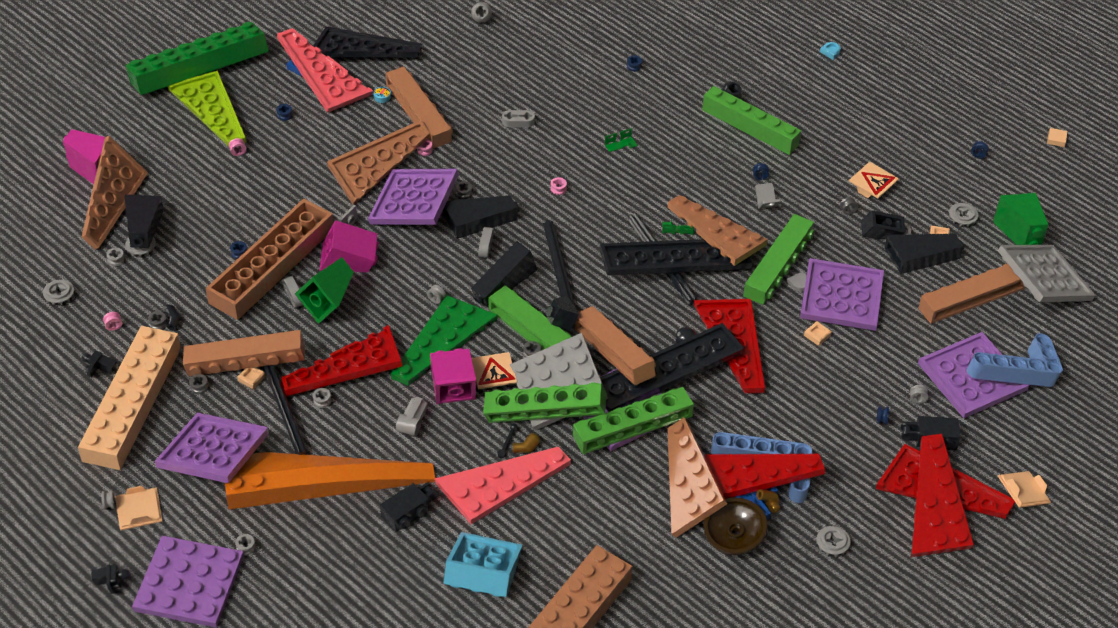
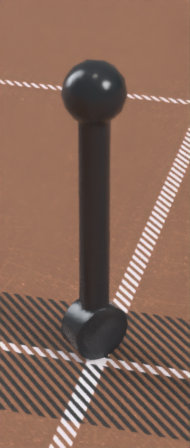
M513 423L510 425L511 430L502 449L497 453L501 459L506 456L505 450L514 431L518 429L517 424Z

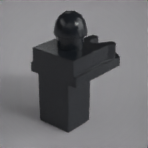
M97 350L92 355L84 353L81 356L82 361L87 365L85 373L91 378L98 369L112 374L116 369V361Z
M109 564L107 567L91 570V580L95 586L107 584L111 594H116V591L122 590L121 579L125 580L130 576L129 570L121 569L120 571L116 564Z

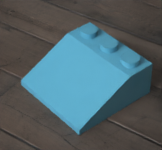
M461 532L446 560L443 584L454 588L471 589L473 592H485L496 597H506L513 581L523 545Z

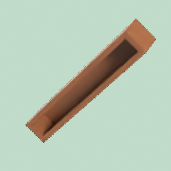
M405 67L387 72L386 86L413 123L422 120L430 132L428 139L432 142V148L450 143L451 134H453L452 127L445 122L443 115L439 114L435 104L431 103L428 95L421 90L420 84L415 82L411 72H408Z
M1004 264L1002 267L990 269L980 275H974L969 279L958 281L950 286L925 293L921 296L918 309L932 324L1026 289L1018 275L1013 272L1009 264Z
M592 306L578 312L579 317L574 324L575 330L579 334L582 333L584 339L634 385L655 377L656 363L651 356L649 357L641 347H638L631 338H628L621 329H618L611 320H608L601 311Z
M301 330L189 345L184 346L183 366L189 377L196 374L203 375L305 360V342Z

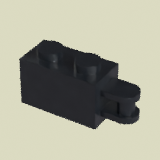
M918 416L917 422H903L901 424V430H903L901 434L902 439L916 441V447L920 448L922 436L942 434L946 450H957L960 441L959 418Z
M430 482L420 487L412 483L380 504L381 517L395 532L404 529L417 518L427 514L429 503L438 497L439 492L432 488Z

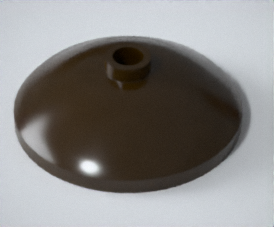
M744 498L725 499L727 505L704 519L706 539L713 548L724 554L742 555L756 549L766 536V516L763 510L750 500Z

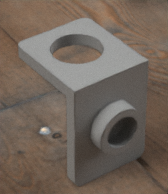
M772 183L755 186L759 209L776 207L780 203V199H775Z
M353 205L342 217L332 213L333 219L353 225L358 217L357 206Z

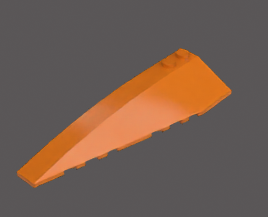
M261 452L250 456L229 483H225L228 508L236 509L409 486L412 483L415 485L427 482L432 483L435 482L433 463Z

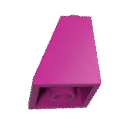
M71 129L63 139L69 167L94 184L105 137Z
M335 220L322 243L319 271H322L343 257L354 272H369L370 268L376 265L378 259L376 255L379 246L377 233Z
M459 348L454 351L430 353L436 404L475 400L476 378L470 350Z

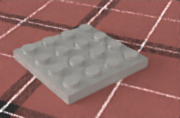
M1001 245L997 250L1002 259L1009 264L1013 272L1023 281L1024 286L1032 292L1034 298L1039 302L1092 301L1096 296L1054 245Z
M582 333L510 364L516 376L518 389H531L532 387L547 388L553 385H585L592 382L602 384ZM563 418L535 419L530 421L533 429L538 430Z

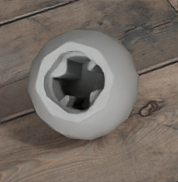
M485 2L476 3L471 9L472 18L478 23L487 22L492 16V9L489 4Z

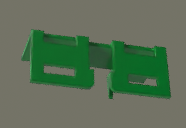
M632 128L620 132L619 142H616L617 133L605 136V147L609 152L626 146L630 149L638 146L632 138Z
M672 219L671 222L662 223V233L693 235V226L690 228V226L672 225Z

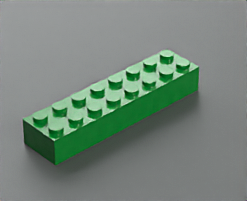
M246 22L242 26L231 27L224 32L213 33L209 37L198 38L194 42L183 43L176 48L165 49L158 54H150L144 59L132 60L125 67L130 84L140 95L269 52L265 33L253 22Z

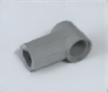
M415 397L411 399L404 414H400L398 417L396 431L412 436L418 435L421 420L428 407L427 402L423 398Z

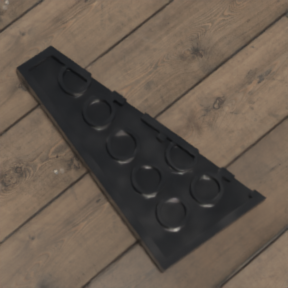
M328 26L324 28L313 47H318L326 57L418 58L422 51V43Z

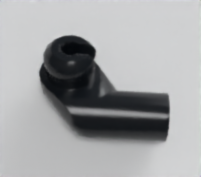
M168 304L162 308V312L166 317L170 318L167 328L174 331L181 316L175 306Z

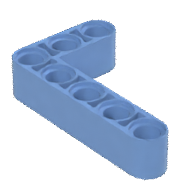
M1038 333L1028 348L1030 358L977 352L974 354L966 371L968 375L976 379L1052 387L1058 380L1063 368L1052 340L1047 335Z
M719 432L713 436L711 453L812 454V448L804 443ZM810 478L789 484V498L793 502L802 503L806 500Z

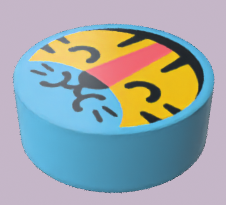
M387 87L376 88L374 90L375 101L379 103L388 102L391 99L390 89Z

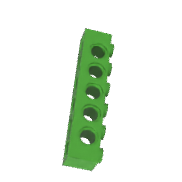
M595 382L585 385L571 384L569 386L553 385L547 388L532 387L531 389L515 388L508 391L494 390L492 392H485L483 414L489 423L604 415L606 391L601 383Z
M684 387L672 389L666 393L654 395L649 399L637 401L622 408H616L604 415L581 420L573 424V438L582 454H586L670 425L683 417L685 419L690 418L693 415L694 404Z

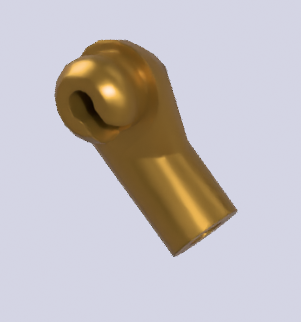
M531 433L523 443H513V453L532 452L539 444V436Z
M768 490L757 491V499L764 500L771 513H776L780 510V502L776 492Z

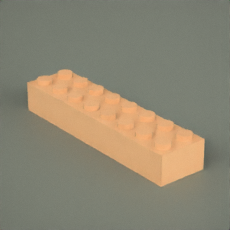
M145 326L140 327L78 446L82 462L121 470L181 350L178 333Z

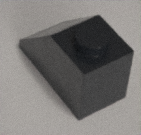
M871 210L861 220L863 237L879 240L887 238L888 235H904L906 233L903 216Z
M562 296L553 300L552 304L547 308L546 317L551 325L571 331L579 317V313L569 297Z

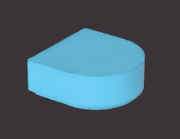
M829 42L820 48V53L834 60L839 56L841 47L835 42Z

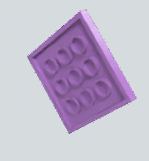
M392 169L368 218L369 223L436 225L459 176L458 170Z
M809 258L800 318L876 331L884 270Z
M983 332L919 358L918 365L963 418L1025 392L1029 388L1028 384L976 379L968 375L966 369L975 353L982 352L1002 355Z
M196 413L155 460L156 468L229 483L269 434L268 427Z
M162 536L132 605L133 611L217 628L242 563L243 551Z

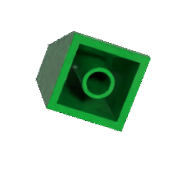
M1037 194L1000 195L993 219L994 224L1016 245H1042L1048 228V222Z
M341 257L314 275L295 293L318 324L340 305L354 271Z

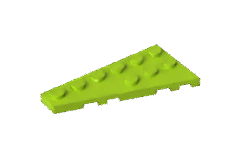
M218 71L168 86L169 91L228 147L230 141L236 138L243 139L247 143Z

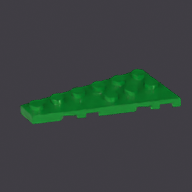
M446 295L401 359L402 367L395 368L391 373V379L409 386L423 376L426 370L431 367L430 353L459 349L471 340V336L483 331L487 324L490 322L494 323L497 320V314Z

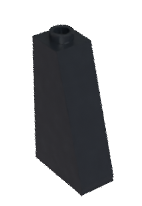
M125 194L130 247L149 248L163 214L162 196Z
M510 195L447 201L443 208V216L456 239L481 232L484 227L494 228L518 220L519 212L518 203L514 202Z
M955 233L888 235L884 249L899 273L904 274L961 259L964 244Z
M516 241L471 288L474 294L473 299L481 305L483 303L489 307V297L504 286L512 290L536 272L537 266L531 250Z

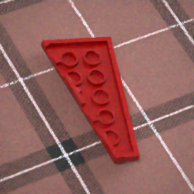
M751 299L694 300V307L707 329L723 323L744 347L743 354L726 361L744 393H764L765 385Z
M387 325L383 327V331L377 334L373 332L368 335L367 339L361 342L355 341L331 353L330 357L323 361L321 359L314 361L315 365L307 369L302 367L282 377L286 396L402 367V363L390 327Z
M942 434L922 436L911 557L971 549L974 544Z
M904 444L876 484L875 489L916 498L920 451ZM952 468L963 509L1006 519L1015 504L1013 498Z
M704 454L725 499L825 474V468L819 454Z

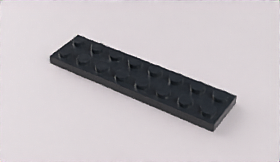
M704 239L601 243L599 247L607 276L751 269L753 264L749 256L734 266L730 263L731 259L728 256H722L719 248L712 247Z
M721 323L649 355L656 363L655 377L634 385L619 370L600 377L608 397L606 399V410L610 412L616 408L631 405L744 353V347L727 327Z

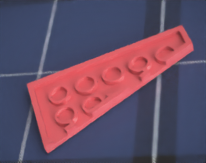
M293 28L277 34V39L327 113L373 95L371 88H366L361 84L362 81L358 78H353L345 68L331 57H326L322 54L318 47H313L309 44L308 40Z
M559 447L435 478V484L467 521L473 524L571 465V459Z

